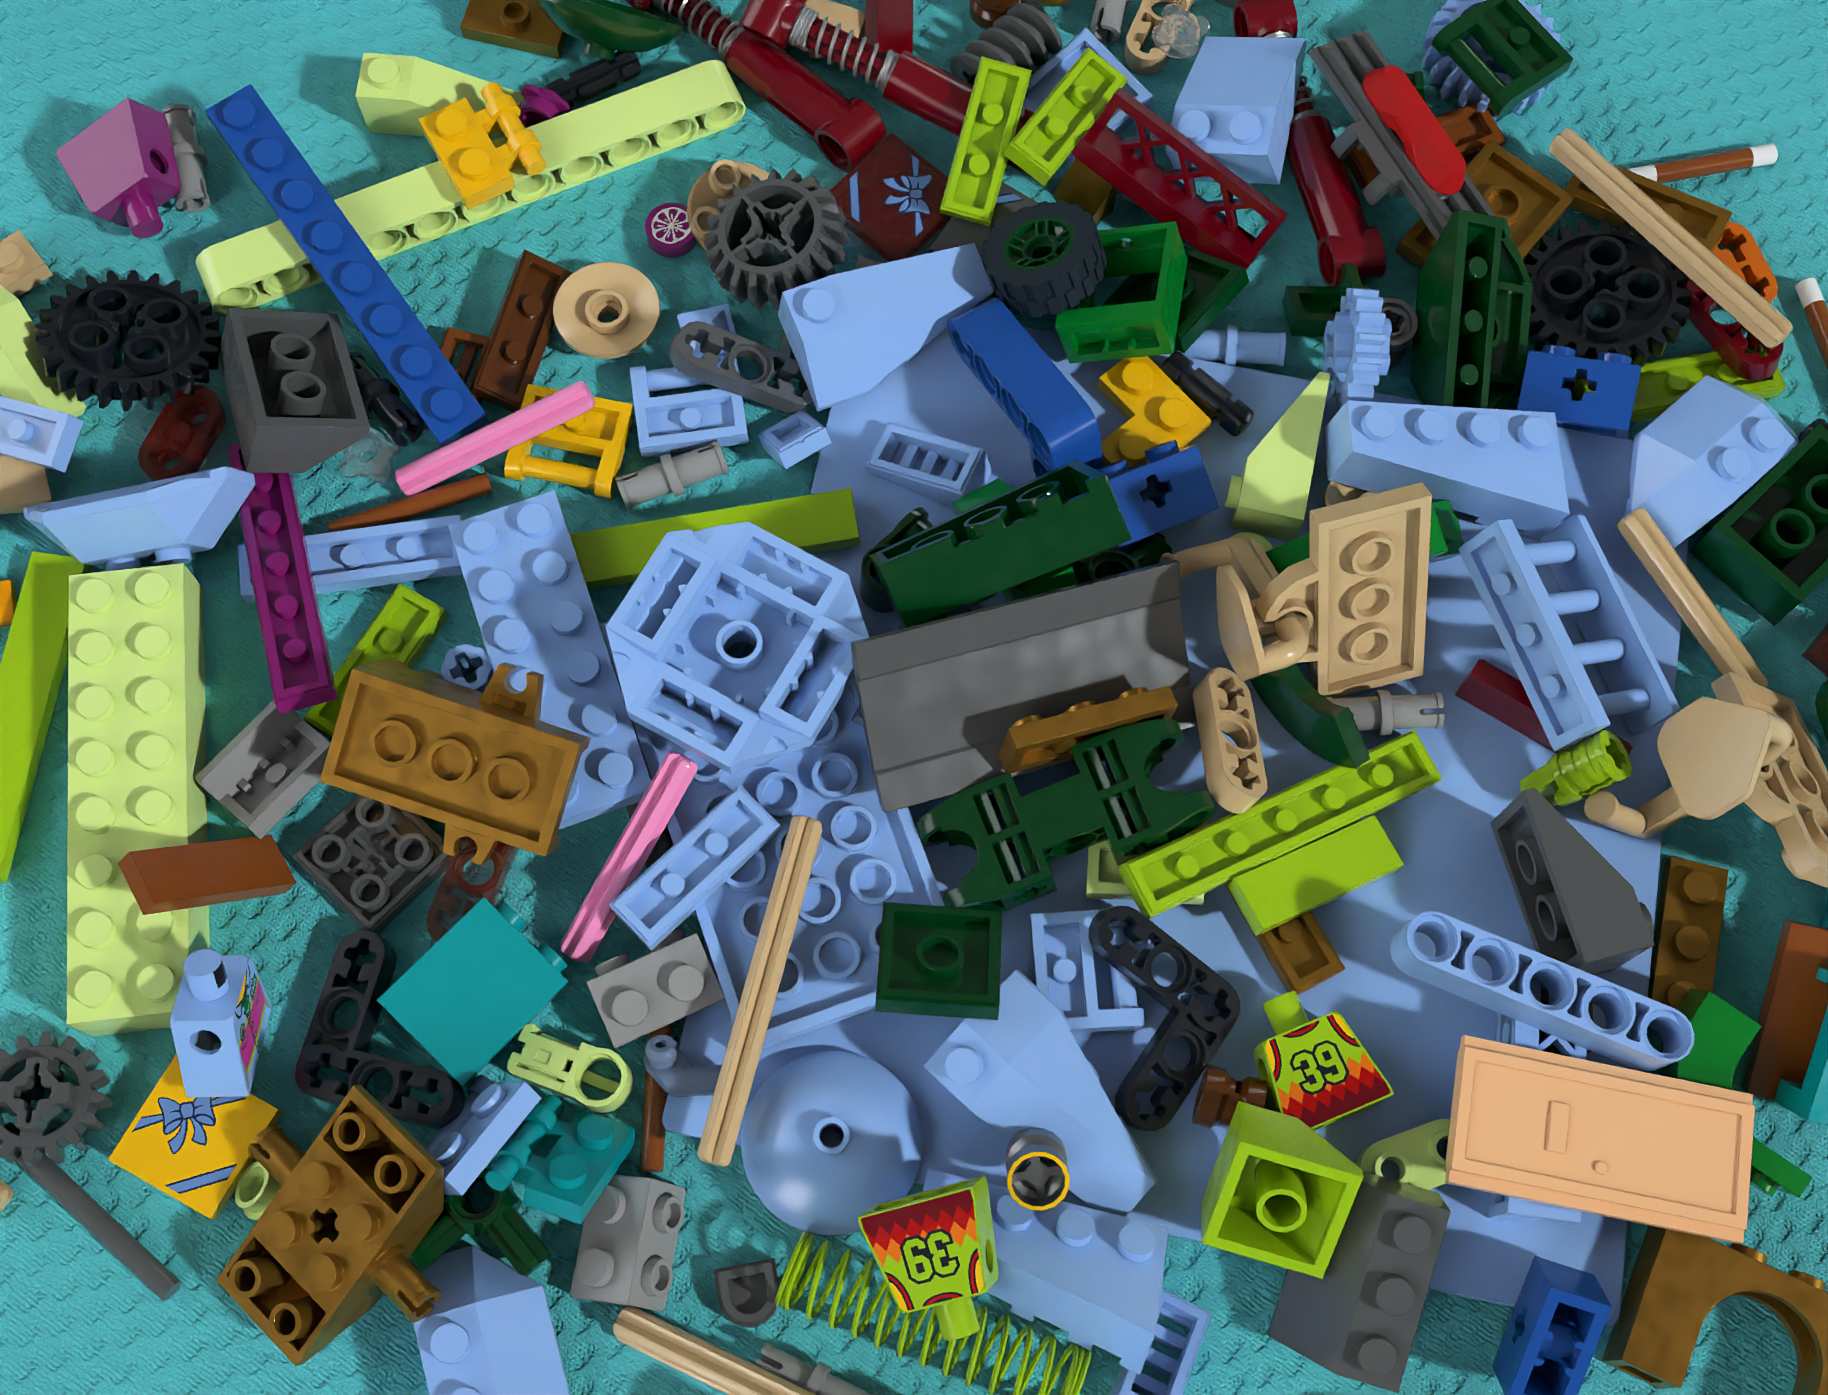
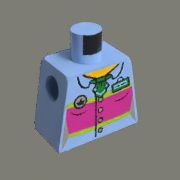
M213 949L197 950L191 953L183 963L184 974L170 1020L171 1032L187 1098L249 1096L272 1009L269 998L252 958L245 955L221 956L219 952ZM215 1043H221L218 1049H213Z

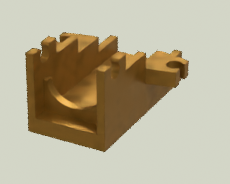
M392 658L352 668L319 782L445 823L443 853L455 857L461 853L460 843L462 837H469L477 845V852L470 862L481 866L489 860L498 842L545 857L557 849L560 837L557 836L581 754L588 748L591 737L539 721L541 716L543 674L534 671L526 673V688L523 691H518L510 684V675L516 669V666L504 662L498 665L485 691L482 693L443 680V675L429 670L417 671L407 668V663Z

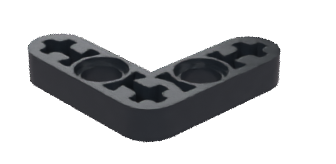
M1130 906L1109 907L1099 911L1090 923L1088 938L1092 948L1101 958L1169 1010V1013L1120 1084L1115 1095L1116 1112L1122 1116L1128 1127L1134 1130L1156 1131L1164 1128L1172 1120L1239 1016L1240 999L1237 991L1228 981L1138 910ZM1125 921L1127 925L1123 933L1136 945L1146 944L1149 939L1151 943L1141 952H1138L1126 943L1112 946L1110 941L1114 934L1108 928L1109 923ZM1162 952L1171 955L1178 967L1175 981L1167 987L1159 985L1153 979L1151 973L1153 959ZM1137 957L1135 963L1133 964L1132 959ZM1188 987L1200 995H1214L1216 993L1217 997L1214 1005L1220 1012L1218 1016L1203 1017L1202 1014L1206 1006L1193 994L1181 995L1180 1000L1178 996ZM1177 1036L1184 1039L1189 1044L1191 1050L1189 1064L1178 1072L1169 1067L1164 1057L1167 1043ZM1152 1069L1157 1076L1173 1082L1174 1085L1172 1088L1170 1086L1158 1085L1150 1098L1151 1104L1156 1108L1154 1114L1141 1113L1138 1116L1140 1104L1134 1099L1136 1093L1151 1092L1160 1079L1149 1074V1071Z
M358 930L350 933L341 941L332 961L296 1064V1083L303 1093L322 1102L339 1106L353 1085H361L367 1090V1084L375 1073L388 1070L393 1078L392 1089L389 1095L378 1102L398 1121L432 1129H441L461 1114L465 1101L463 1087L456 1079L437 1069L367 1053L382 1009V1005L377 999L389 989L396 968L397 956L390 942L372 931ZM370 951L376 954L373 964L367 963L362 967L356 964L359 954L368 955ZM348 981L358 986L359 983L367 987L365 993L363 994L347 986ZM347 1001H356L360 1010L356 1023L347 1030L338 1031L334 1025V1015L337 1009ZM331 1065L351 1075L347 1085L341 1081L329 1078L322 1081L317 1078V1072L320 1067L329 1068ZM411 1087L427 1093L439 1091L445 1095L441 1106L432 1105L431 1107L408 1097Z

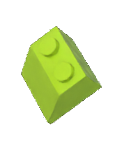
M1238 1101L1201 1200L1202 1244L1323 1279L1363 1180V1170L1299 1118Z

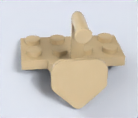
M1423 482L1310 510L1309 558L1287 567L1280 574H1278L1261 545L1254 539L1242 536H1234L1191 547L1174 554L1164 553L1160 557V563L1170 560L1179 561L1180 583L1184 576L1217 567L1216 586L1219 635L1224 652L1241 681L1284 669L1296 663L1309 662V683L1323 697L1339 698L1423 675L1432 494ZM1260 636L1262 637L1266 646H1262Z
M1728 671L1710 683L1717 699L1710 697L1698 698L1671 716L1663 724L1657 739V749L1672 787L1637 809L1619 804L1618 799L1613 793L1603 790L1590 795L1585 801L1584 812L1590 821L1642 839L1650 838L1664 831L1688 815L1701 820H1711L1744 802L1756 815L1776 828L1784 846L1781 850V856L1789 871L1801 880L1804 879L1828 888V771L1794 700Z

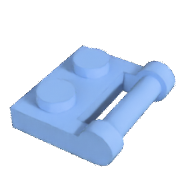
M720 355L721 361H719L716 364L718 367H720V364L726 355ZM735 358L734 366L738 372L737 358ZM646 365L630 367L638 440L642 458L692 451L709 445L718 440L720 447L749 443L742 396L719 388L650 398V392L698 386L708 383L689 377L678 371L676 367L647 370Z
M1101 910L1030 914L1029 926L1034 985L1063 1011L1072 1027V1033L1101 1031L1131 1032L1146 1028L1144 1009L1138 1008L1136 984L1111 965L1114 1009L1099 1010L1094 955L1088 937L1090 923L1093 917ZM1125 921L1109 923L1108 928L1114 934L1110 941L1112 946L1123 943L1132 946L1131 940L1123 933L1127 925Z
M479 1075L468 1087L467 1093L469 1097L464 1102L461 1114L450 1124L444 1126L425 1148L444 1167V1194L462 1196L540 1101L541 1097L525 1081L495 1083L491 1079Z

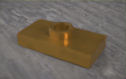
M470 0L460 26L463 38L558 59L561 56L568 34L558 29L549 20L534 0Z

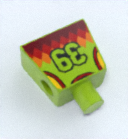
M1295 990L1277 996L1262 1005L1276 1036L1261 1042L1252 1050L1258 1078L1267 1081L1268 1084L1265 1101L1268 1110L1299 1118L1312 1130L1316 1131L1375 1106L1394 1095L1390 1084L1339 1012L1334 1011L1309 1021Z
M985 1175L875 1204L857 1217L865 1239L902 1313H911L934 1307L944 1341L960 1339L972 1335L981 1329L971 1297L988 1292L998 1280L999 1275L989 1190Z

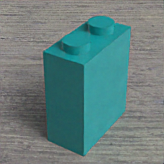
M483 897L377 999L463 1087H466L522 1031L525 1025L529 1024L568 986V980L561 974L568 967L565 961L544 941L535 948L520 933L527 924L503 900L493 907Z

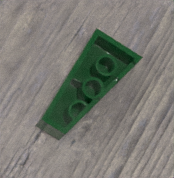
M1073 460L870 555V558L897 618L908 628L946 618L949 611L967 604L985 601L1002 590L1132 540L1106 474L1078 460Z

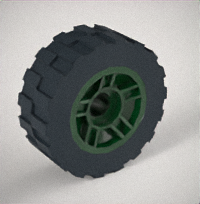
M1057 200L1052 203L1043 201L1038 202L1034 206H1025L1018 209V212L1011 216L1008 215L1001 220L1002 223L997 228L994 227L989 233L988 241L984 242L982 248L984 252L982 264L996 298H999L1008 309L1013 310L1014 314L1020 316L1024 314L1031 315V317H1042L1045 314L1055 315L1061 313L1066 308L1075 307L1080 304L1083 298L1089 297L1095 291V286L1101 283L1104 277V268H1107L1106 253L1093 217L1088 211L1084 212L1081 206L1075 203L1070 205L1066 201Z

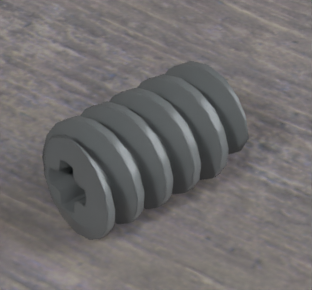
M1021 0L1020 3L1012 6L1006 15L998 18L992 27L984 30L979 35L978 40H973L965 47L964 52H959L951 59L952 75L974 86L981 56L1032 70L1031 75H1033L1034 65L1041 67L1048 61V53L1054 55L1062 49L1061 37L1052 19L1041 5L1034 0Z

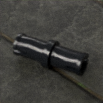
M358 352L350 353L351 360L357 365L354 367L352 364L367 418L375 419L391 436L396 445L402 447L408 445L407 440L401 434L402 432L412 443L415 442L424 430L423 421L399 398V389L390 380L381 379Z

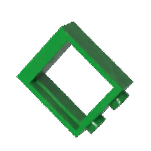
M1176 221L1098 230L1107 259V268L1103 270V278L1160 272L1156 299L1154 301L1092 307L1094 291L1089 297L1083 298L1080 304L1075 307L1062 310L1061 313L1057 314L1055 328L1069 364L1173 354L1188 261ZM1123 238H1128V239H1130V240H1132V241H1130V242H1125V241H1123L1122 239H1123Z

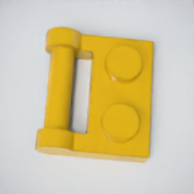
M528 384L521 409L559 390ZM593 397L595 405L591 410L508 449L504 467L505 478L522 482L526 477L555 482L594 490L597 497L613 499L617 490L615 477L619 476L620 466L635 415L633 404ZM536 444L601 457L598 469L530 456L532 445Z

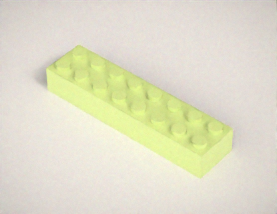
M184 563L69 575L67 1025L91 1037L171 1028V1014L184 974L183 963L191 953L201 949H210L209 905L143 915L118 865L122 858L131 851L208 842L207 791L195 779L196 775L207 765L204 588Z

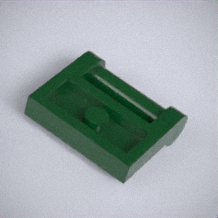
M1486 0L1446 25L1434 37L1431 44L1442 57L1449 55L1490 99L1488 106L1499 118L1506 116L1522 100L1567 72L1573 61V57L1518 0ZM1473 36L1513 81L1506 85L1464 40Z

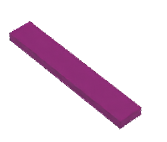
M240 443L227 446L231 468L246 471ZM249 472L254 474L255 486L240 507L239 514L274 703L279 713L284 714L336 700L338 695L292 473Z

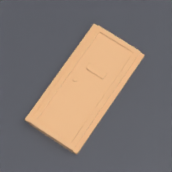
M1464 1035L1461 1037L1460 1049L1457 1054L1444 1170L1446 1172L1445 1183L1737 1244L1743 1243L1744 1230H1747L1755 1113V1106L1752 1105L1753 1094Z

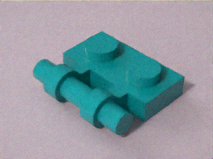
M546 1095L518 1126L519 1131L513 1139H508L492 1158V1167L486 1173L485 1179L491 1188L498 1191L505 1190L512 1180L524 1184V1205L581 1225L633 1148L635 1127L580 1109L570 1124L560 1121L558 1117L564 1110L563 1102L554 1095ZM537 1146L551 1150L546 1158L533 1154Z

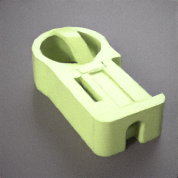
M533 1023L523 1027L518 1038L522 1043V1049L520 1053L512 1052L507 1062V1070L517 1079L579 1102L595 1112L606 1113L614 1111L625 1104L632 1093L634 1079L631 1068L620 1055L611 1049L597 1048L584 1042L579 1047L544 1033L540 1035L542 1030ZM598 1061H613L621 1069V1081L618 1083L587 1069ZM582 1082L613 1095L603 1100L590 1099L583 1094L581 1084Z

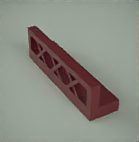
M1119 88L1114 93L1094 125L1080 139L1071 153L1072 156L1161 223L1176 221L1180 237L1198 251L1246 268V270L1288 215L1122 88ZM1118 108L1136 121L1139 137L1124 139L1107 126ZM1169 145L1177 151L1181 169H1163L1155 162L1152 146ZM1210 176L1218 182L1221 187L1223 200L1206 201L1196 192L1194 178ZM1252 208L1269 222L1255 238L1238 225L1236 210Z

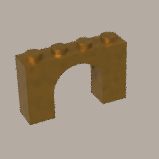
M1648 1225L1620 1306L1619 1318L1614 1323L1601 1362L1658 1389L1681 1388L1706 1316L1724 1298L1737 1295L1752 1299L1768 1308L1779 1318L1791 1336L1797 1356V1378L1792 1395H1828V1293L1825 1292L1826 1283L1804 1272L1789 1270L1788 1274L1766 1265L1768 1257L1765 1254L1742 1244L1731 1243L1730 1247H1727L1708 1237Z

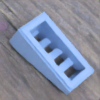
M887 422L865 465L869 473L952 508L951 502L986 485L992 470L983 448ZM904 444L908 447L899 465L892 463L900 445ZM921 452L927 454L920 469H913ZM941 462H947L941 477L936 476L935 474Z
M1161 1288L1158 1317L1161 1315L1190 1329L1187 1338L1157 1324L1153 1341L1180 1354L1178 1359L1175 1360L1150 1347L1144 1365L1169 1377L1168 1383L1166 1385L1142 1372L1139 1375L1120 1366L1109 1395H1139L1131 1391V1388L1145 1395H1183L1212 1313Z

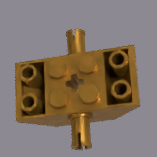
M353 1085L306 1153L284 1133L283 1128L278 1124L268 1126L256 1135L254 1140L262 1148H259L256 1143H251L248 1147V1153L280 1184V1188L216 1281L295 1366L304 1364L375 1306L383 1293L405 1314L406 1319L410 1323H415L425 1317L435 1307L428 1299H431L434 1303L438 1302L442 1293L414 1267L408 1258L443 1211L444 1167L361 1085Z

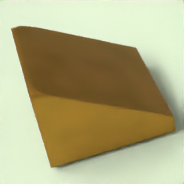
M1076 158L1055 191V198L1058 201H1066L1067 204L1073 205L1075 203L1081 206L1084 212L1088 211L1091 214L1094 223L1113 212L1117 189Z

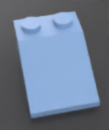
M1206 36L1175 103L1171 126L1246 183L1279 185L1307 46L1306 39ZM1167 145L1165 152L1173 168L1181 169L1178 152ZM1210 176L1194 178V181L1216 182Z

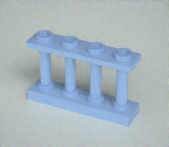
M1583 514L1572 515L1539 539V543L1531 544L1523 543L1512 519L1497 520L1458 548L1554 752L1576 745L1611 724L1608 719L1609 716L1622 714L1629 731L1635 735L1644 733L1680 711V706ZM1549 564L1562 592L1548 594L1535 566ZM1572 613L1586 642L1572 644L1559 615ZM1597 663L1611 693L1597 695L1583 665Z

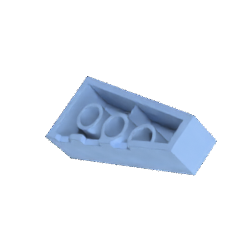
M1347 400L1323 429L1327 476L1330 481L1376 494L1423 482L1432 494V502L1449 500L1452 510L1475 516V522L1488 526L1497 520L1512 519L1515 527L1521 529L1520 535L1537 540L1570 514L1556 416L1553 412Z
M928 1169L923 1191L968 1180L969 1178ZM988 1183L999 1275L998 1280L987 1293L1011 1305L1010 1312L1032 1322L1036 1316L1069 1332L1068 1340L1088 1350H1091L1094 1344L1121 1357L1119 1365L1140 1375L1156 1334L1169 1227L1063 1201L1055 1207L1044 1211L1029 1210L1020 1206L1011 1197L1008 1188Z

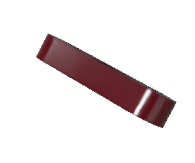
M1692 280L1689 281L1686 289L1692 290L1693 294L1688 306L1690 311L1687 318L1737 376L1747 380H1763L1773 375L1780 362L1784 347L1783 342L1772 349L1767 348L1738 321L1733 324H1720L1714 321L1710 314L1715 310L1723 308ZM1747 347H1748L1753 353L1747 355V354H1746V349H1747ZM1764 351L1766 355L1765 357H1761L1758 353Z

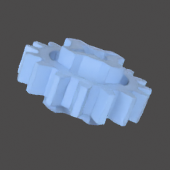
M1347 288L1346 296H1342L1340 300V312L1336 311L1334 321L1327 322L1324 333L1325 354L1322 367L1323 372L1331 374L1330 381H1334L1331 394L1332 397H1336V405L1343 406L1347 400L1372 401L1374 398V385L1378 386L1379 376L1387 375L1391 361L1389 348L1392 324L1390 319L1386 318L1385 313H1381L1383 297H1379L1378 289Z

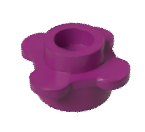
M524 85L520 93L524 97V101L520 102L518 106L521 110L519 119L526 128L570 111L569 104L550 89L537 88L533 85Z

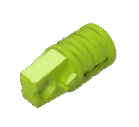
M1603 730L1595 734L1593 738H1587L1581 741L1579 745H1573L1565 751L1553 755L1547 761V764L1521 779L1519 784L1521 792L1535 788L1552 806L1561 805V807L1587 798L1589 794L1592 795L1603 788L1614 785L1617 781L1630 777L1632 765L1621 741L1612 732Z

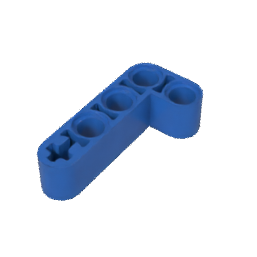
M993 298L948 320L947 329L956 352L1029 443L1031 462L1036 478L1073 460H1078L1094 469L1103 467L1099 425L1091 408L999 298Z

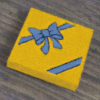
M176 1053L108 1160L209 1219L216 1221L234 1193L242 1173L254 1161L248 1153L249 1145L256 1143L259 1148H262L254 1138L263 1129L277 1124L284 1112L251 1093L249 1096L187 1098Z

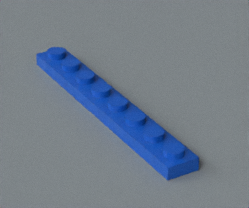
M249 84L206 109L205 112L213 126L440 447H444L488 423V417L254 87Z

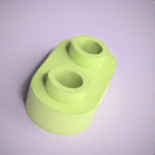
M1450 1119L1434 1120L1378 1141L1362 1151L1356 1165L1363 1171L1383 1176L1381 1165L1384 1160L1388 1159L1394 1161L1399 1167L1400 1176L1397 1181L1427 1190L1446 1184V1172L1444 1171L1446 1160L1438 1154L1437 1143L1440 1139L1448 1140Z

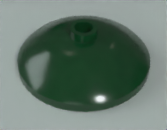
M534 0L536 5L558 29L573 38L585 42L584 53L607 60H613L615 50L639 53L671 44L682 37L684 25L676 21L608 0Z

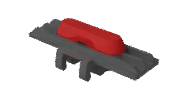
M1362 30L1310 51L1309 56L1355 121L1335 139L1330 148L1339 160L1346 157L1355 146L1359 151L1365 150L1380 171V174L1362 191L1370 206L1379 202L1387 192L1393 198L1404 193L1437 241L1452 213L1456 210L1462 209L1496 216L1466 174V162L1406 74L1399 67L1389 63L1369 33Z

